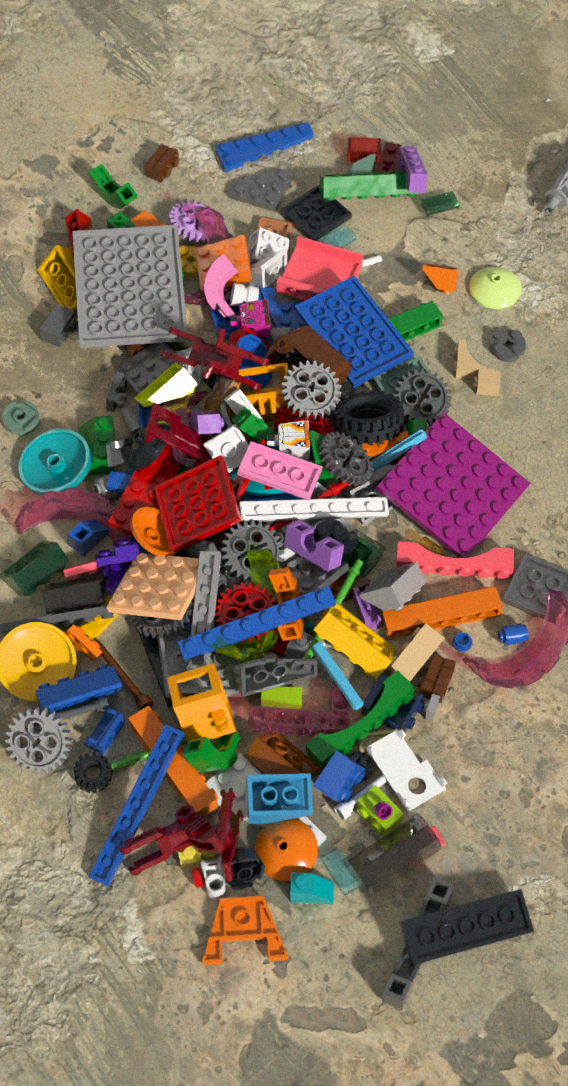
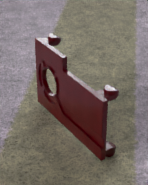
M153 402L144 441L151 443L154 437L197 459L194 462V467L209 461V453L203 443L210 440V438L203 434L195 433L194 429L180 422V416ZM157 419L165 420L169 424L170 430L166 431L160 428Z

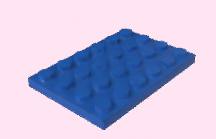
M355 276L299 303L294 308L305 325L312 327L351 363L352 369L346 379L353 388L414 356L413 350Z

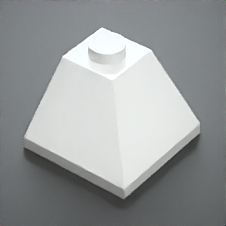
M284 248L251 265L252 281L249 282L254 286L258 285L259 290L273 285L279 276L282 277L287 267V250Z

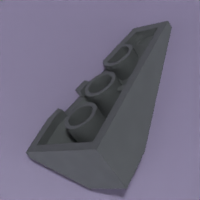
M256 659L233 666V681L242 697L317 677L316 659Z

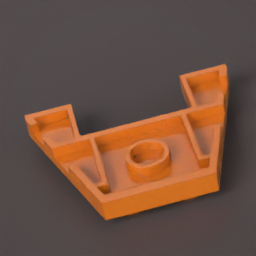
M264 896L220 898L206 951L202 959L203 966L223 965L222 942L267 939L268 961L288 960V953L282 943L281 936L277 931Z

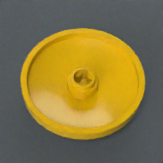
M42 622L20 625L11 630L0 643V682L11 695L20 700L38 702L35 691L39 690L38 686L50 683V686L58 684L57 680L65 677L73 679L75 675L77 659L74 646L68 636L53 625Z

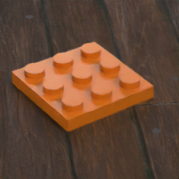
M245 234L195 248L202 294H205L204 283L207 272L222 254L228 258L238 271L228 280L224 288L231 287L234 283L242 284L252 281Z

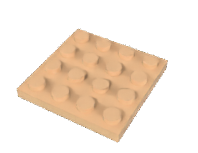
M147 553L136 555L137 560L132 561L107 605L108 612L182 620L196 592L199 558L168 555L164 557L163 555L157 556Z

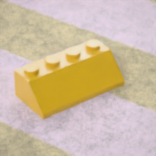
M56 245L37 271L58 304L74 310L76 315L78 312L74 255L72 249Z
M337 602L336 606L324 611L314 627V631H316L319 638L330 642L336 651L347 655L350 662L361 666L363 671L369 676H374L377 679L392 662L395 647Z

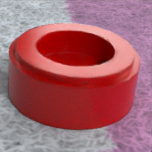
M200 866L193 867L191 872L195 887L197 889L205 887Z

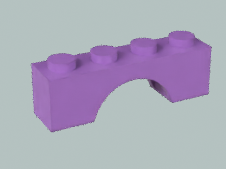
M399 147L398 168L399 171L406 172L408 192L426 193L427 171L416 147Z

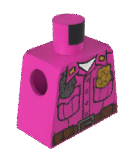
M267 299L242 304L239 306L240 315L230 316L231 327L246 326L260 337H271Z

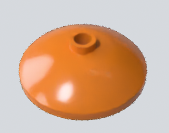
M142 507L136 510L131 517L130 526L133 536L140 546L157 556L175 555L177 552L171 551L169 548L160 510L153 507Z
M289 819L268 823L260 831L256 839L255 851L265 865L264 873L277 881L289 882L291 881V872L308 873L312 869L318 855V844L313 831L308 825L298 819ZM283 843H287V848L285 850L280 849V846Z

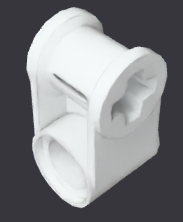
M222 856L208 861L201 859L207 895L212 900H220L226 894L225 880L221 870ZM213 885L221 886L217 890L211 889Z

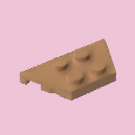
M222 377L219 382L215 383L212 395L208 396L205 400L204 411L211 410L220 414L221 403L237 389L239 383Z

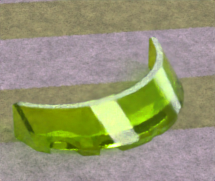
M268 549L249 550L247 556L252 572L253 587L255 588L257 584H259L260 590L266 587L267 593L272 592L273 598H276V605H278L276 592L269 577L270 570L279 568L277 560ZM278 628L272 629V632L267 631V637L259 635V641L253 637L251 643H249L248 639H245L243 643L240 641L227 647H216L215 652L243 662L262 659L265 657L266 651L272 649L279 636Z

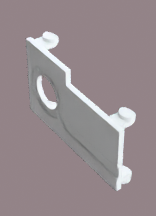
M401 729L366 747V750L401 801L402 806L409 812L445 791L447 781L444 777L439 778L427 760L419 763L405 742L404 737L407 735ZM412 778H419L424 781L426 789L422 794H414L409 790L408 782Z

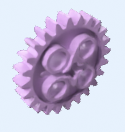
M187 201V204L181 202V205L176 204L170 210L168 219L169 225H177L178 235L182 234L183 239L188 237L189 241L195 239L196 242L201 240L203 243L205 239L211 241L212 238L216 239L217 236H220L224 223L222 221L223 217L219 216V212H214L215 208L209 209V205L203 206L202 202L197 204L196 201L193 204L190 201Z

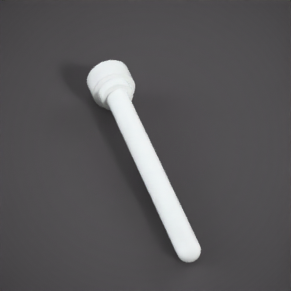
M382 774L348 802H340L336 805L334 811L337 816L343 821L350 817L353 808L357 806V800L373 786L376 785L379 788L387 782L384 775Z

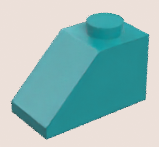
M291 872L290 902L333 905L334 882L313 873Z

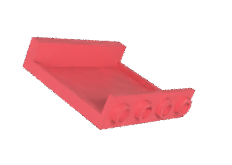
M298 236L297 245L282 277L279 276L277 279L276 293L305 301L352 276L357 278L363 266V254Z

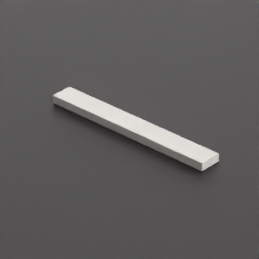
M386 497L310 499V501L306 499L240 501L238 503L242 518L241 522L244 520L247 522L252 520L257 522L389 516Z

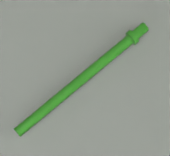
M359 559L355 561L353 567L349 568V574L335 598V601L340 605L354 579L360 574L359 570L363 562ZM315 634L302 659H312L314 655L313 645L322 640L317 634Z

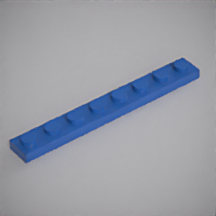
M326 586L178 641V646L186 662L334 607L336 602L330 587Z
M165 724L88 876L89 878L107 887L110 886L125 856L121 854L119 846H125L124 841L135 836L185 736L184 732Z

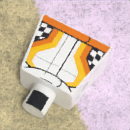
M308 420L278 425V435H267V446H278V451L303 460H309L310 438Z

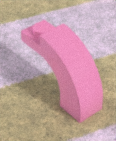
M222 254L207 272L204 291L209 305L216 312L219 310L224 318L226 316L230 318V316H235L236 314L225 301L223 292L228 280L238 271L228 258Z

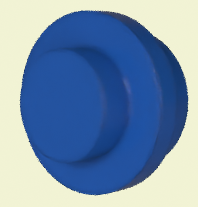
M458 633L453 638V647L457 651L466 652L472 647V638L467 633Z

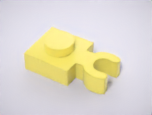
M191 846L187 847L183 852H178L181 868L201 864V858L208 860L216 858L215 852L208 853L202 851L199 853Z

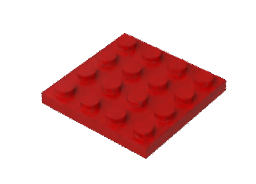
M222 455L154 486L171 551L177 552L242 521L225 459Z

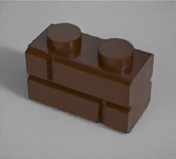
M161 144L144 165L145 176L160 183L165 178H168L171 170L177 167L180 162L177 149Z
M436 654L432 656L431 661L427 660L423 670L426 674L424 677H420L417 688H420L419 694H423L426 699H431L432 694L439 695V703H442L454 673L456 662Z

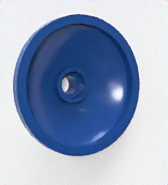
M252 334L242 336L236 343V346L263 358L268 352L264 342ZM247 358L242 359L239 369L260 367L264 365L257 364ZM273 372L244 377L260 383L261 388L270 382Z

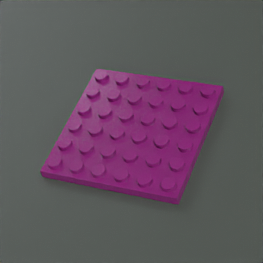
M443 413L425 432L427 438L419 444H415L380 482L376 490L458 558H468L531 483L446 413Z

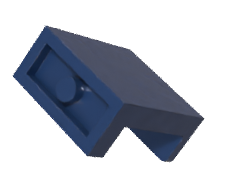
M379 675L364 701L361 711L362 715L366 716L379 701L383 693L382 682L388 678L387 676ZM420 693L418 697L414 696L409 703H403L393 716H388L383 720L382 725L392 730L398 729L399 731L403 729L405 734L408 729L412 730L416 722L415 716L423 711L425 705L423 702L424 695Z

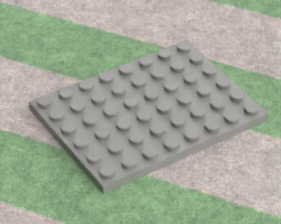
M177 225L73 231L80 348L188 341L168 333L170 327L188 333Z

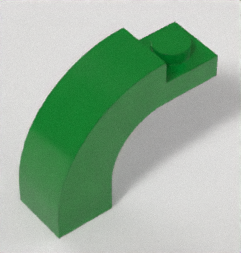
M100 164L87 174L97 187V193L114 208L121 209L138 197L129 182L123 186L117 184L103 164Z
M246 406L232 419L244 433L247 432L258 443L261 439L267 441V435H277L271 427Z
M237 731L220 736L215 746L211 744L206 736L191 739L184 750L183 756L193 768L200 772L208 773L227 769L238 758L234 750L240 736Z

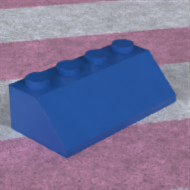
M108 665L97 667V671L89 673V671L78 673L77 678L69 679V677L57 680L58 684L50 686V683L38 686L39 690L35 691L40 711L42 712L45 708H48V714H51L53 711L57 712L98 699V697L104 695L107 696L119 692L122 684L114 666L108 667Z

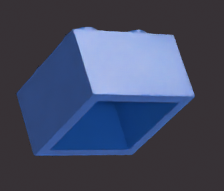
M336 750L313 786L332 800L343 803L344 800L348 801L353 794L352 788L356 783L359 784L365 775L363 772L366 768Z

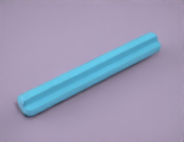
M422 429L418 430L371 461L373 462L371 467L375 471L410 450L415 444L417 445L427 438L425 431Z
M317 642L314 644L312 650L354 710L360 709L364 702L323 643Z

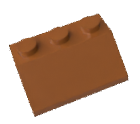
M278 731L256 737L245 755L251 765L259 768L265 775L311 773L312 780L321 771V768Z

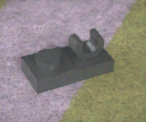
M116 372L107 395L106 404L108 411L114 412L116 406L124 408V402L120 400H127V395L122 393V391L126 390L127 381H125L124 373Z

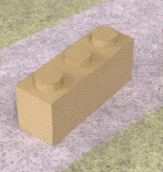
M425 624L422 629L418 626L411 635L413 640L410 643L408 641L404 643L400 649L402 653L399 657L396 655L393 657L387 672L390 676L398 670L411 682L440 646L444 637L428 624Z

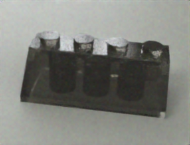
M417 814L350 858L348 862L372 896L440 851L442 846L427 822Z

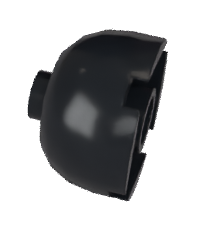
M237 847L231 863L233 880L225 881V883L229 884L232 889H244L252 886V881L257 877L260 880L265 872V865L258 853L249 847ZM221 865V870L224 877L223 866Z

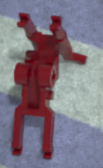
M170 327L168 333L194 342L189 358L162 350L160 353L162 357L192 367L198 364L205 367L206 369L201 376L207 380L211 373L221 377H228L258 391L261 386L260 383L239 375L238 370L242 359L247 358L268 367L270 361L231 343H224L226 330L218 328L216 343L213 345L210 343L205 344L204 339Z
M229 788L227 793L224 789L220 791L222 801L218 811L217 825H210L205 818L199 814L196 815L192 806L187 805L176 811L175 816L177 820L173 824L164 828L154 827L129 840H125V846H119V850L123 855L129 854L133 850L154 840H157L160 850L135 861V867L128 868L131 875H139L143 870L170 858L172 852H183L187 847L191 846L199 853L202 851L221 852V865L223 866L225 881L233 880L231 863L235 854L237 837L240 834V822L244 819L242 810H238L236 815L231 811L235 797L233 789Z

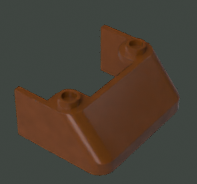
M303 325L279 337L264 356V358L270 360L268 365L280 364L284 356L294 347L312 364L314 361L317 362V366L324 363V369L330 367L329 373L336 372L333 378H339L337 383L339 385L343 383L352 369L351 363L312 327ZM321 380L317 381L320 385H326L325 382ZM315 398L317 402H323L321 398Z

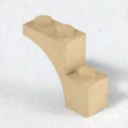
M459 339L458 346H454V357H457V360L453 361V371H456V379L474 380L473 387H477L476 395L498 396L501 371L489 369L475 361L468 352L466 340Z

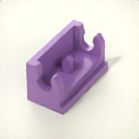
M358 587L353 588L352 599L360 621L372 630L383 627L377 607L360 597L362 592H360Z

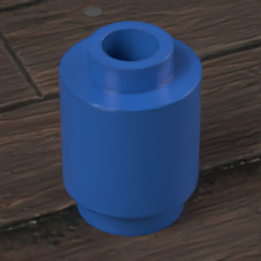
M521 623L501 626V630L498 631V638L500 643L503 642L504 646L524 643L525 640L529 639V633L525 624L521 625Z

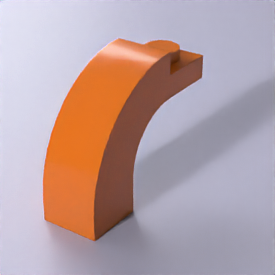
M289 567L270 570L269 577L276 592L278 604L301 596L297 579L292 576ZM303 618L278 627L283 641L302 638Z

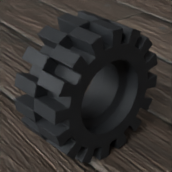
M92 752V756H89V753H85V758L80 756V761L76 760V767L73 768L76 784L80 785L81 790L86 789L88 793H90V790H93V793H97L96 789L98 788L100 791L104 790L103 786L107 787L109 785L108 781L111 782L112 770L106 757L103 758V755L100 753L96 756V752ZM90 767H98L101 773L98 777L90 779L85 776V771Z

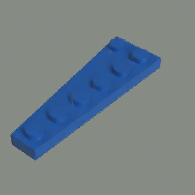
M309 122L218 144L215 145V150L224 171L229 172L244 166V163L250 160L254 162L258 160V157L272 155V152L278 149L282 151L290 146L314 138V133Z

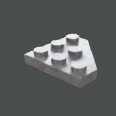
M278 168L237 181L229 192V198L276 212L294 179V172Z

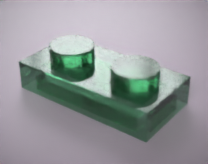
M453 191L421 199V205L427 216L459 208V202Z

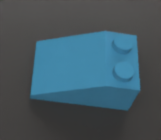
M311 773L247 775L248 824L274 823L313 815Z

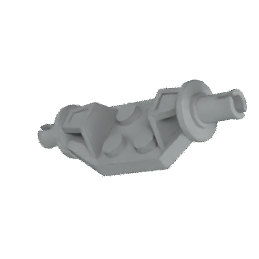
M568 159L558 179L552 183L550 189L545 193L547 204L544 210L547 214H553L556 208H562L568 204Z

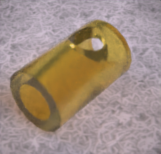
M426 536L419 542L422 547L442 556L444 553V548Z

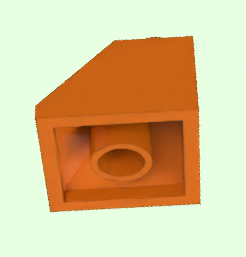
M426 263L423 265V271L435 287L441 290V293L451 294V291L455 292L459 268Z

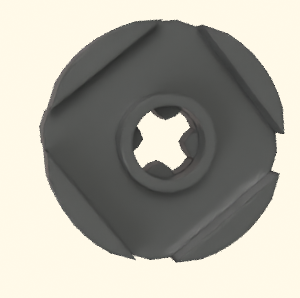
M496 330L490 340V352L493 356L494 354L498 356V359L501 361H516L525 352L526 341L519 330Z

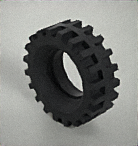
M370 390L368 393H364V391H359L360 394L350 393L349 397H341V401L336 404L333 410L334 431H338L339 434L343 432L346 437L350 435L351 440L356 439L358 445L363 443L373 445L375 442L383 444L384 440L392 441L393 436L398 437L400 432L404 431L403 401H400L398 396L394 397L392 393L387 395L385 391L375 393L374 390Z

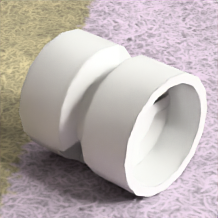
M234 283L231 290L230 305L239 307L242 304L258 301L259 287L248 286L245 288L243 284Z

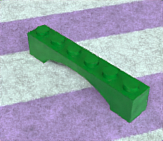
M398 670L382 682L383 693L379 701L363 719L351 727L336 733L323 735L320 732L305 745L306 753L322 770L326 767L336 750L343 754L348 753L352 749L353 744L364 740L370 730L373 728L377 729L386 717L393 716L403 703L407 704L413 699L414 686Z

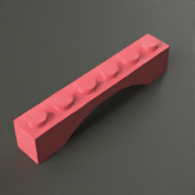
M398 541L396 567L417 562L422 574L434 573L440 575H459L462 577L478 576L480 578L512 579L514 549L493 548L486 553L474 557L451 558L435 554L417 542Z

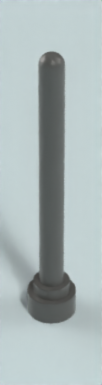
M104 695L98 697L94 703L55 712L54 717L62 716V719L95 710L98 712L102 711L103 713L107 707L109 708L107 697Z

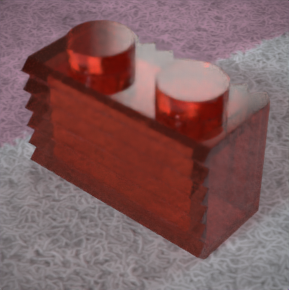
M348 137V162L355 163L371 154H376L375 163L380 162L381 138Z

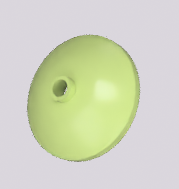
M487 267L477 271L471 277L469 292L473 300L479 305L490 309H503L513 305L519 299L521 283L514 273L505 268Z

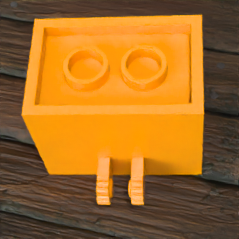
M287 363L268 365V367L260 366L239 369V375L241 376L280 371V386L259 389V391L268 393L253 394L254 391L258 390L242 391L265 422L275 421L279 410H283L284 406L288 404V402H283V398L286 395H281L283 390L281 384L284 382L283 377L287 376L286 373L288 371Z
M214 663L167 677L173 708L185 733L187 742L191 739L205 736L211 740L236 732L230 704ZM209 674L211 690L183 697L178 683Z

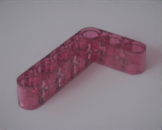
M333 680L329 691V712L255 706L250 711L247 723L251 730L257 732L316 737L321 732L323 735H327L348 728L350 723V704L343 693L336 689L338 686ZM335 706H340V707H342L343 709H342V710L337 709ZM253 717H260L262 720L258 721ZM274 719H280L282 722H276ZM298 720L302 722V724H297L294 721ZM315 722L321 723L323 726H317ZM335 724H339L343 728H338L335 726Z

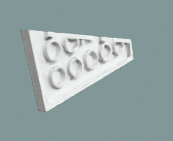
M239 753L236 762L231 767L218 771L207 781L206 785L209 789L213 788L217 793L218 807H221L222 801L220 791L224 789L227 793L228 789L232 788L235 797L231 811L236 815L238 810H242L243 820L248 822L247 775L262 774ZM306 816L295 818L310 827L317 839L318 847L326 840V835ZM268 823L253 825L264 828Z

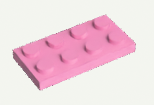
M251 441L237 475L310 501L323 467Z

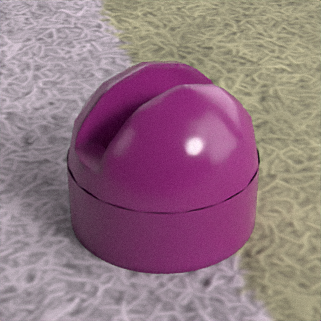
M380 801L374 806V813L380 820L388 819L393 812L392 807L385 801Z

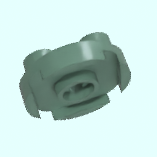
M23 401V403L12 402L3 410L2 420L5 428L19 436L27 435L40 422L37 407L29 401ZM24 415V419L18 420V416L22 417Z

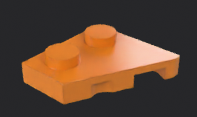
M73 624L64 632L74 643V648L93 661L102 653L99 649V644L94 640H90L81 627Z

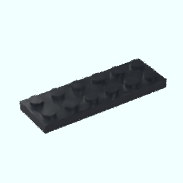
M522 889L399 922L411 966L534 932Z

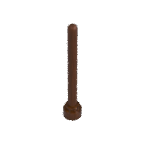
M94 639L100 646L99 649L102 651V657L110 667L114 666L120 680L135 697L137 708L139 710L147 706L151 708L154 704L153 700L148 695L142 694L101 641Z

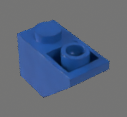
M96 519L81 521L67 534L69 545L84 557L110 530Z

